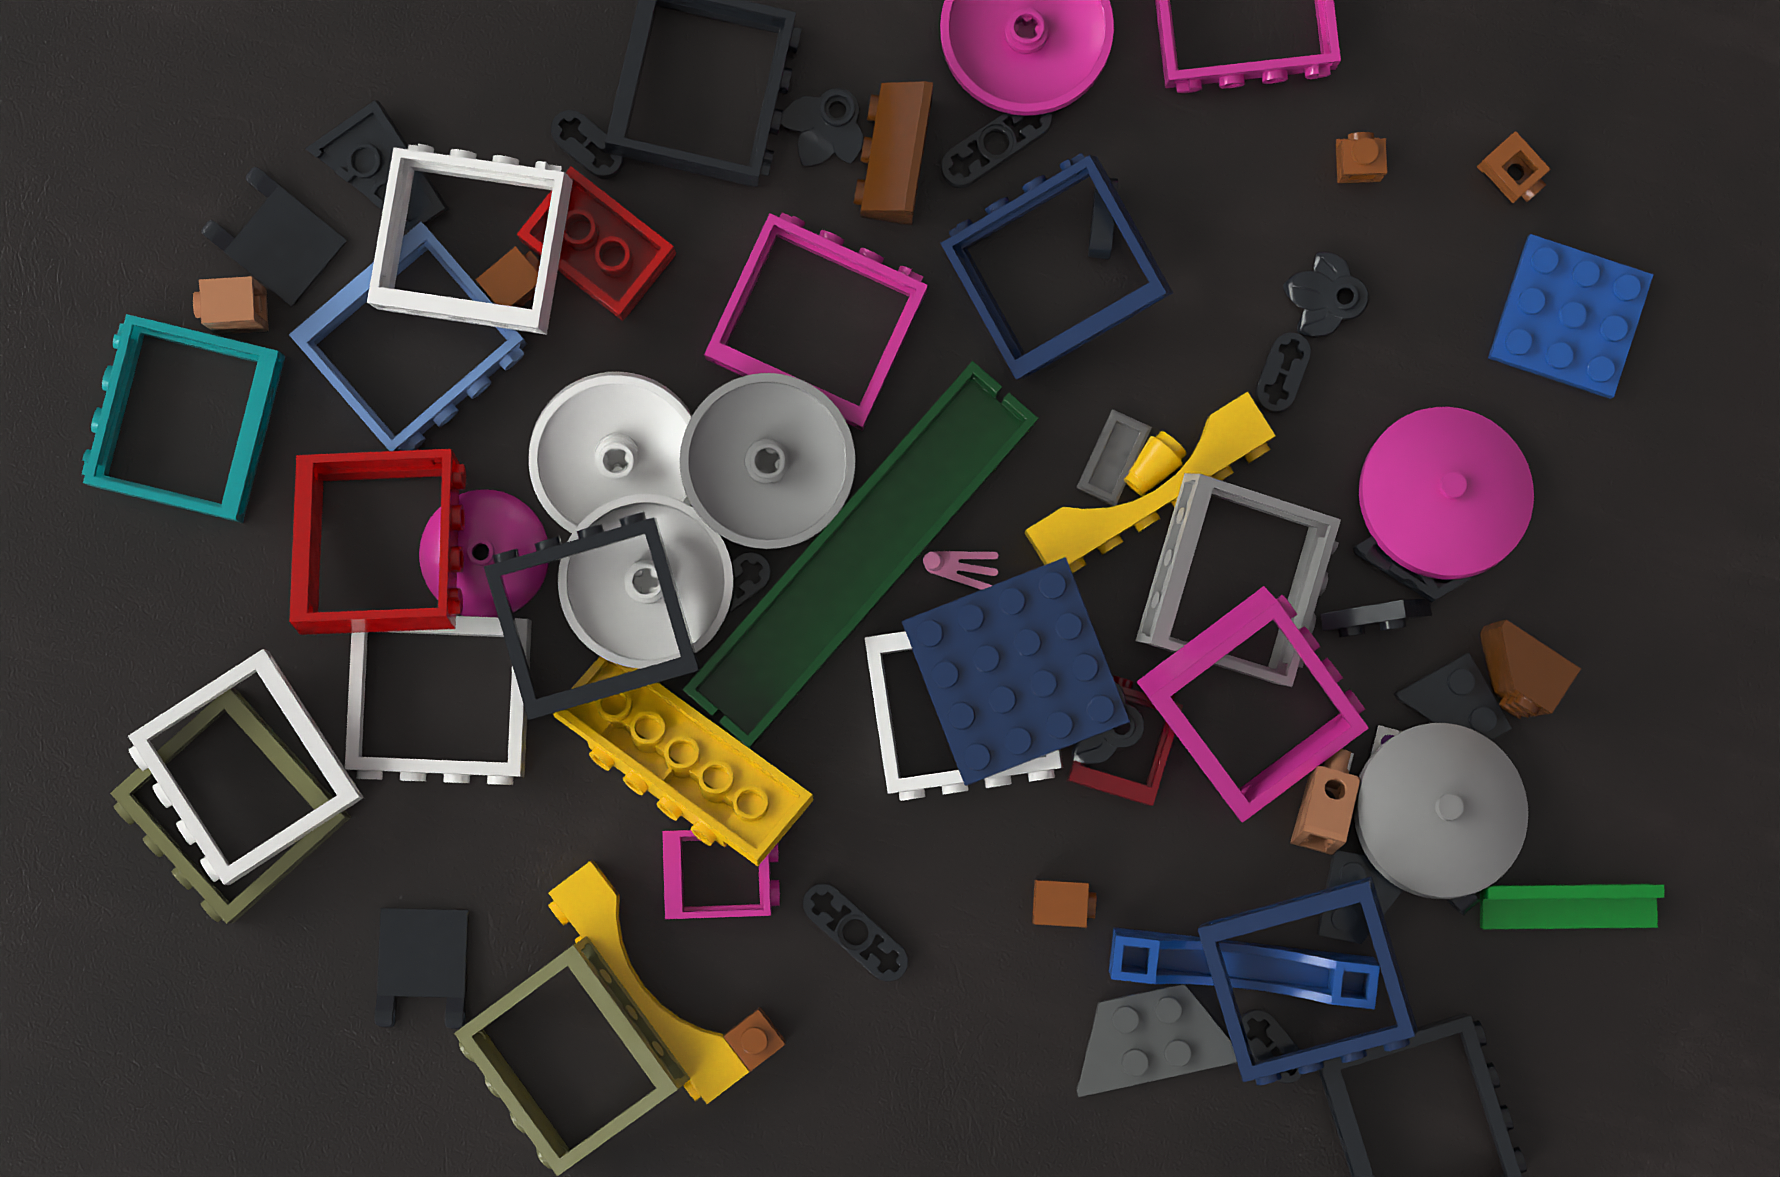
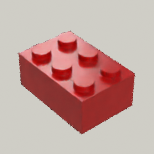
M570 166L566 174L573 182L558 271L620 320L624 321L675 257L676 251L673 245ZM552 190L517 233L521 242L540 257Z

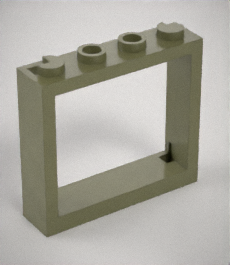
M231 688L218 696L157 751L166 765L227 711L314 810L334 798L235 688ZM138 768L110 793L117 800V803L113 806L117 813L128 824L132 825L136 822L147 834L142 839L148 848L158 857H162L165 854L175 866L171 871L174 877L186 889L190 890L194 887L205 899L201 902V906L214 921L219 922L223 919L226 924L236 922L351 818L344 810L305 835L230 903L133 795L153 777L149 768L144 771Z
M587 936L572 945L454 1033L459 1040L462 1053L467 1059L476 1063L485 1076V1083L490 1092L502 1099L511 1112V1120L516 1128L528 1135L536 1146V1153L540 1161L547 1168L552 1169L556 1176L562 1174L690 1080V1077ZM567 966L656 1087L571 1150L483 1030V1028Z

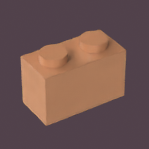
M252 276L199 280L200 291L193 293V309L195 317L201 318V323L217 335L269 331L267 290Z

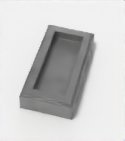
M1112 409L1076 489L1112 506H1116L1126 485L1124 478L1128 475L1129 470L1138 458L1152 427Z

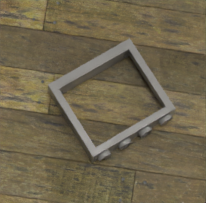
M1184 473L1136 641L1173 653L1189 643L1170 637L1211 496L1309 527L1288 602L1297 613L1291 619L1298 630L1305 626L1312 634L1316 624L1314 611L1317 600L1325 591L1328 583V573L1326 572L1331 554L1336 551L1339 542L1335 541L1341 519L1203 474ZM1279 628L1268 667L1227 654L1213 665L1270 683L1292 687L1298 667L1303 668L1304 662Z

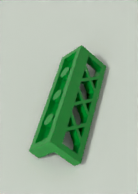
M1490 885L1480 890V929L1658 928L1657 898H1665L1664 885Z

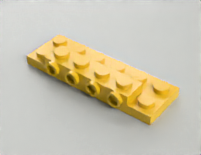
M599 656L571 689L635 671L638 668L618 665ZM658 682L553 713L556 719L588 741L589 748L592 750L589 755L601 768L609 771L614 766L625 774L623 781L631 790L639 795H643L646 791L650 792L659 799L657 802L658 808L669 818L677 820L682 816L693 824L691 827L692 833L703 843L711 846L716 841L723 847L728 844L756 866L761 864L813 802L812 793Z

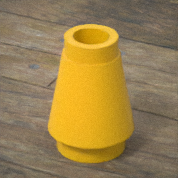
M1161 431L1156 437L1150 436L1129 470L1128 475L1124 478V481L1136 493L1144 496L1148 490L1150 491L1183 465L1181 460L1187 453L1173 437Z

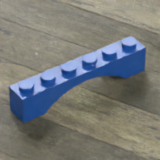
M1114 927L1109 963L1111 979L1148 984L1214 986L1200 937ZM1230 940L1218 941L1231 985L1234 988L1290 995L1331 1005L1375 1009L1380 965L1374 957Z

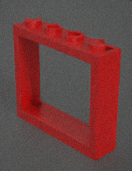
M452 449L296 455L289 622L300 635L456 629V614H462L463 595L461 588H457V573L464 570V552L462 546H458V531H464L465 510L462 504L459 505V490L466 488V469L464 464H460ZM442 476L438 608L318 612L323 481Z

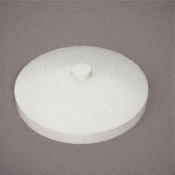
M598 373L568 385L556 394L544 408L536 422L531 437L529 471L534 491L542 506L560 526L570 533H573L577 526L598 507L628 495H663L691 506L682 484L679 464L682 438L692 417L691 412L682 400L667 387L653 379L634 373Z
M628 495L607 502L595 509L577 526L567 542L579 539L577 531L602 524L604 532L621 527L619 519L633 514L645 512L646 519L657 518L695 652L697 653L704 648L725 621L733 595V568L729 552L722 537L703 522L693 507L663 495ZM645 535L560 560L558 591L562 610L572 630L589 649L615 664L638 669L681 657Z

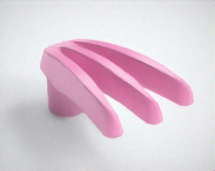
M934 551L928 552L924 556L923 563L926 570L932 574L983 590L992 585L959 575L957 571L996 576L998 575V570L959 563V560L997 559L999 554L997 552Z

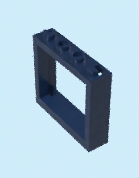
M1080 153L1072 159L1065 160L1059 165L1062 172L1048 180L1045 175L1033 179L1022 187L1023 195L1011 202L1008 197L994 202L985 209L987 216L974 224L971 219L957 224V227L949 231L951 237L941 242L944 251L1016 380L1031 376L1173 294L1110 178L1096 156L1089 155L1084 158L1083 154ZM1091 177L1149 283L1025 354L967 248L1084 179Z
M1372 876L1202 923L1198 928L1243 1082L1255 1079L1257 1085L1269 1084L1282 1079L1280 1072L1295 1068L1298 1069L1299 1074L1314 1072L1325 1067L1323 1062L1325 1060L1340 1057L1342 1063L1355 1061L1367 1056L1366 1049L1383 1045L1385 1051L1400 1049L1410 1045L1409 1038L1415 1037L1417 1033L1416 1021ZM1361 902L1397 1024L1254 1062L1218 941Z

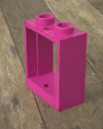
M691 830L662 831L665 919L771 916L772 906H780L779 880H771L770 862L779 861L778 843L759 865L760 904L685 906L683 841L701 840Z

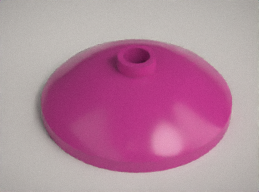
M473 490L459 495V505L462 504L465 510L464 531H458V546H462L464 552V570L457 573V588H461L463 595V611L460 615L498 618L484 566L494 564L493 555L513 549H518L519 556L536 552L534 544L547 540L548 537L538 516L518 498L496 490ZM441 507L428 521L422 534L419 549V561L423 578L437 600L439 591ZM484 544L489 548V555L485 560L480 561L474 557V549L478 545ZM549 563L502 576L513 613L529 603L540 590L546 578Z

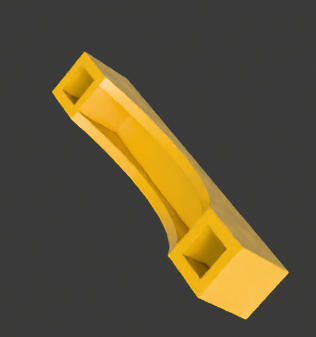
M1246 392L1207 418L1201 438L1188 461L1176 475L1155 491L1132 502L1109 508L1079 509L1062 507L1026 529L1025 535L1044 565L1066 557L1072 573H1075L1087 565L1083 559L1084 556L1096 549L1099 550L1101 555L1107 553L1124 542L1120 536L1121 533L1133 526L1140 532L1161 519L1157 514L1158 510L1169 503L1175 507L1184 473L1203 474L1222 481L1234 473L1230 467L1233 463L1245 457L1249 464L1270 451L1271 449L1267 442L1272 440L1275 434L1250 394Z
M594 860L589 861L549 892L554 901L548 904L557 919L563 925L570 921L580 935L575 939L576 943L586 936L590 939L690 1077V1080L683 1086L695 1101L702 1097L706 1104H708L750 1072L723 1037L725 1034L703 1029L681 1019L663 1006L644 986L630 962L623 943L619 919L620 894Z

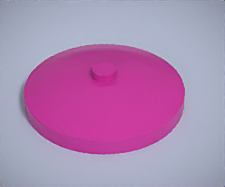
M945 0L940 22L941 44L945 60L953 76L962 88L976 100L992 109L1008 114H1046L1066 107L1076 101L1093 86L1101 75L1109 58L1113 42L1114 19L1112 7L1109 0Z
M1434 407L1404 416L1387 428L1370 449L1362 467L1359 482V501L1361 512L1370 534L1375 538L1379 547L1392 560L1404 568L1423 576L1436 579H1461L1489 570L1502 561L1517 546L1524 536L1532 516L1534 487L1532 475L1522 451L1510 435L1488 418L1469 410L1454 407Z

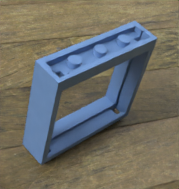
M422 222L403 236L397 275L425 251L429 250L472 301L492 303ZM373 262L291 332L289 336L389 451L416 450L426 440L422 434L435 423L438 427H442L449 422L459 411L455 406L469 395L472 399L476 398L490 386L492 382L489 377L500 367L506 371L514 366L524 356V352L521 349L527 343L516 330L496 327L507 341L395 436L317 346L320 341L367 302Z

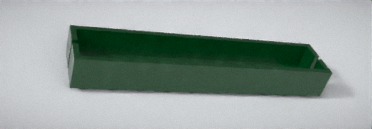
M974 361L969 364L684 687L683 691L713 717L720 711L725 714L719 722L748 748L751 749L1037 424L1039 418L1010 393L1004 397L1001 404L996 397L1001 393L1002 386Z

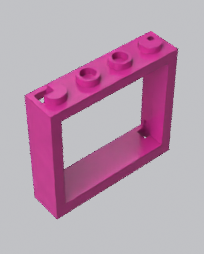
M1155 0L1165 88L1176 87L1177 93H1191L1202 90V84L1219 83L1220 88H1235L1245 85L1246 79L1262 78V83L1272 84L1288 80V75L1305 73V78L1317 79L1331 75L1330 70H1335L1341 62L1334 0H1314L1321 54L1178 70L1170 0Z
M769 213L706 349L705 358L741 376L759 373L792 376L727 346L777 237L908 296L909 299L860 405L853 404L814 386L835 404L848 425L863 431L924 300L928 285L921 282L923 276L912 272L910 268L900 266L898 271L883 265L884 258L875 252L860 248L857 253L843 247L845 240L831 232L821 230L820 234L817 235L804 229L805 222L795 216L791 217L781 213L780 217Z
M1264 586L1137 681L1138 685L1242 823L1368 729V726L1359 715L1365 710L1361 702L1350 689L1343 693L1337 682L1343 679L1339 671L1328 658L1320 661L1314 652L1320 647L1316 639L1305 626L1298 630L1291 620L1297 615L1294 608L1283 595L1276 599ZM1274 620L1340 714L1241 788H1238L1170 696L1270 621Z

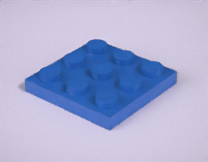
M1532 234L1528 235L1488 358L1600 396L1613 398L1653 274Z

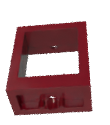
M1112 675L1114 681L1123 689L1127 702L1157 710L1145 693L1132 690L1133 681ZM1176 694L1170 696L1173 699V701L1175 699ZM1176 703L1178 708L1182 711L1183 705ZM1164 720L1145 785L1084 767L1085 763L1075 760L1072 762L1067 781L1153 806L1175 733Z

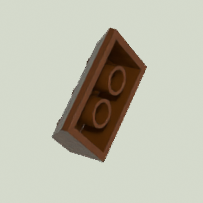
M933 82L881 83L880 95L871 94L867 120L875 121L873 138L864 137L861 162L868 163L866 180L857 179L854 204L861 205L862 218L912 225L932 104Z
M1506 619L1485 625L1480 632L1492 693L1502 699L1498 705L1519 719L1522 716L1528 718L1552 714L1581 668Z

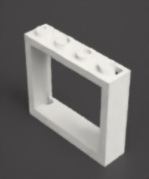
M409 144L408 149L393 148L367 303L379 310L547 335L573 182L565 172H561L562 166L549 165L547 162L537 161L535 168L520 166L518 159L501 155H494L492 161L476 159V153L459 149H451L450 155L436 154L433 147L424 144H418V146ZM414 171L552 190L532 309L394 289Z
M456 616V629L388 631L389 633L504 637L499 618ZM515 618L527 663L530 667L532 621ZM368 632L351 633L345 769L357 770L356 779L382 780L383 771L400 772V780L426 781V773L444 774L443 782L470 783V775H487V784L513 785L514 776L524 777L527 715L513 666L508 763L362 757Z
M905 631L865 637L888 794L899 792V799L902 801L926 797L924 788L942 786L943 794L969 791L968 786L964 785L959 770L901 778L882 654L912 650ZM1061 749L1047 754L1046 757L1037 758L986 778V788L1012 784L1011 775L1028 773L1029 782L1055 778L1054 769L1064 768Z
M265 649L252 655L128 735L134 745L128 749L132 758L142 771L149 768L158 782L152 786L157 797L166 808L173 805L182 819L176 823L179 831L190 845L196 842L206 856L200 862L213 882L220 879L224 885L234 883L364 798L274 658ZM257 672L337 796L234 863L229 864L150 740Z

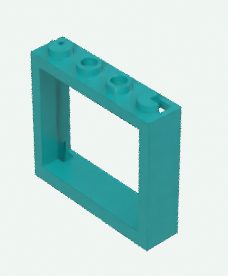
M126 314L124 324L120 323L117 335L114 334L113 348L117 349L113 366H107L102 380V390L106 391L103 407H97L93 415L91 431L96 433L91 450L87 449L82 458V461H84L82 475H85L83 483L92 487L243 523L285 355L277 350ZM144 335L257 362L222 504L108 476Z

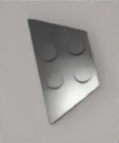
M1177 984L1098 1002L1076 1090L1078 1097L1233 1064L1237 1063L1229 1038L1185 984Z

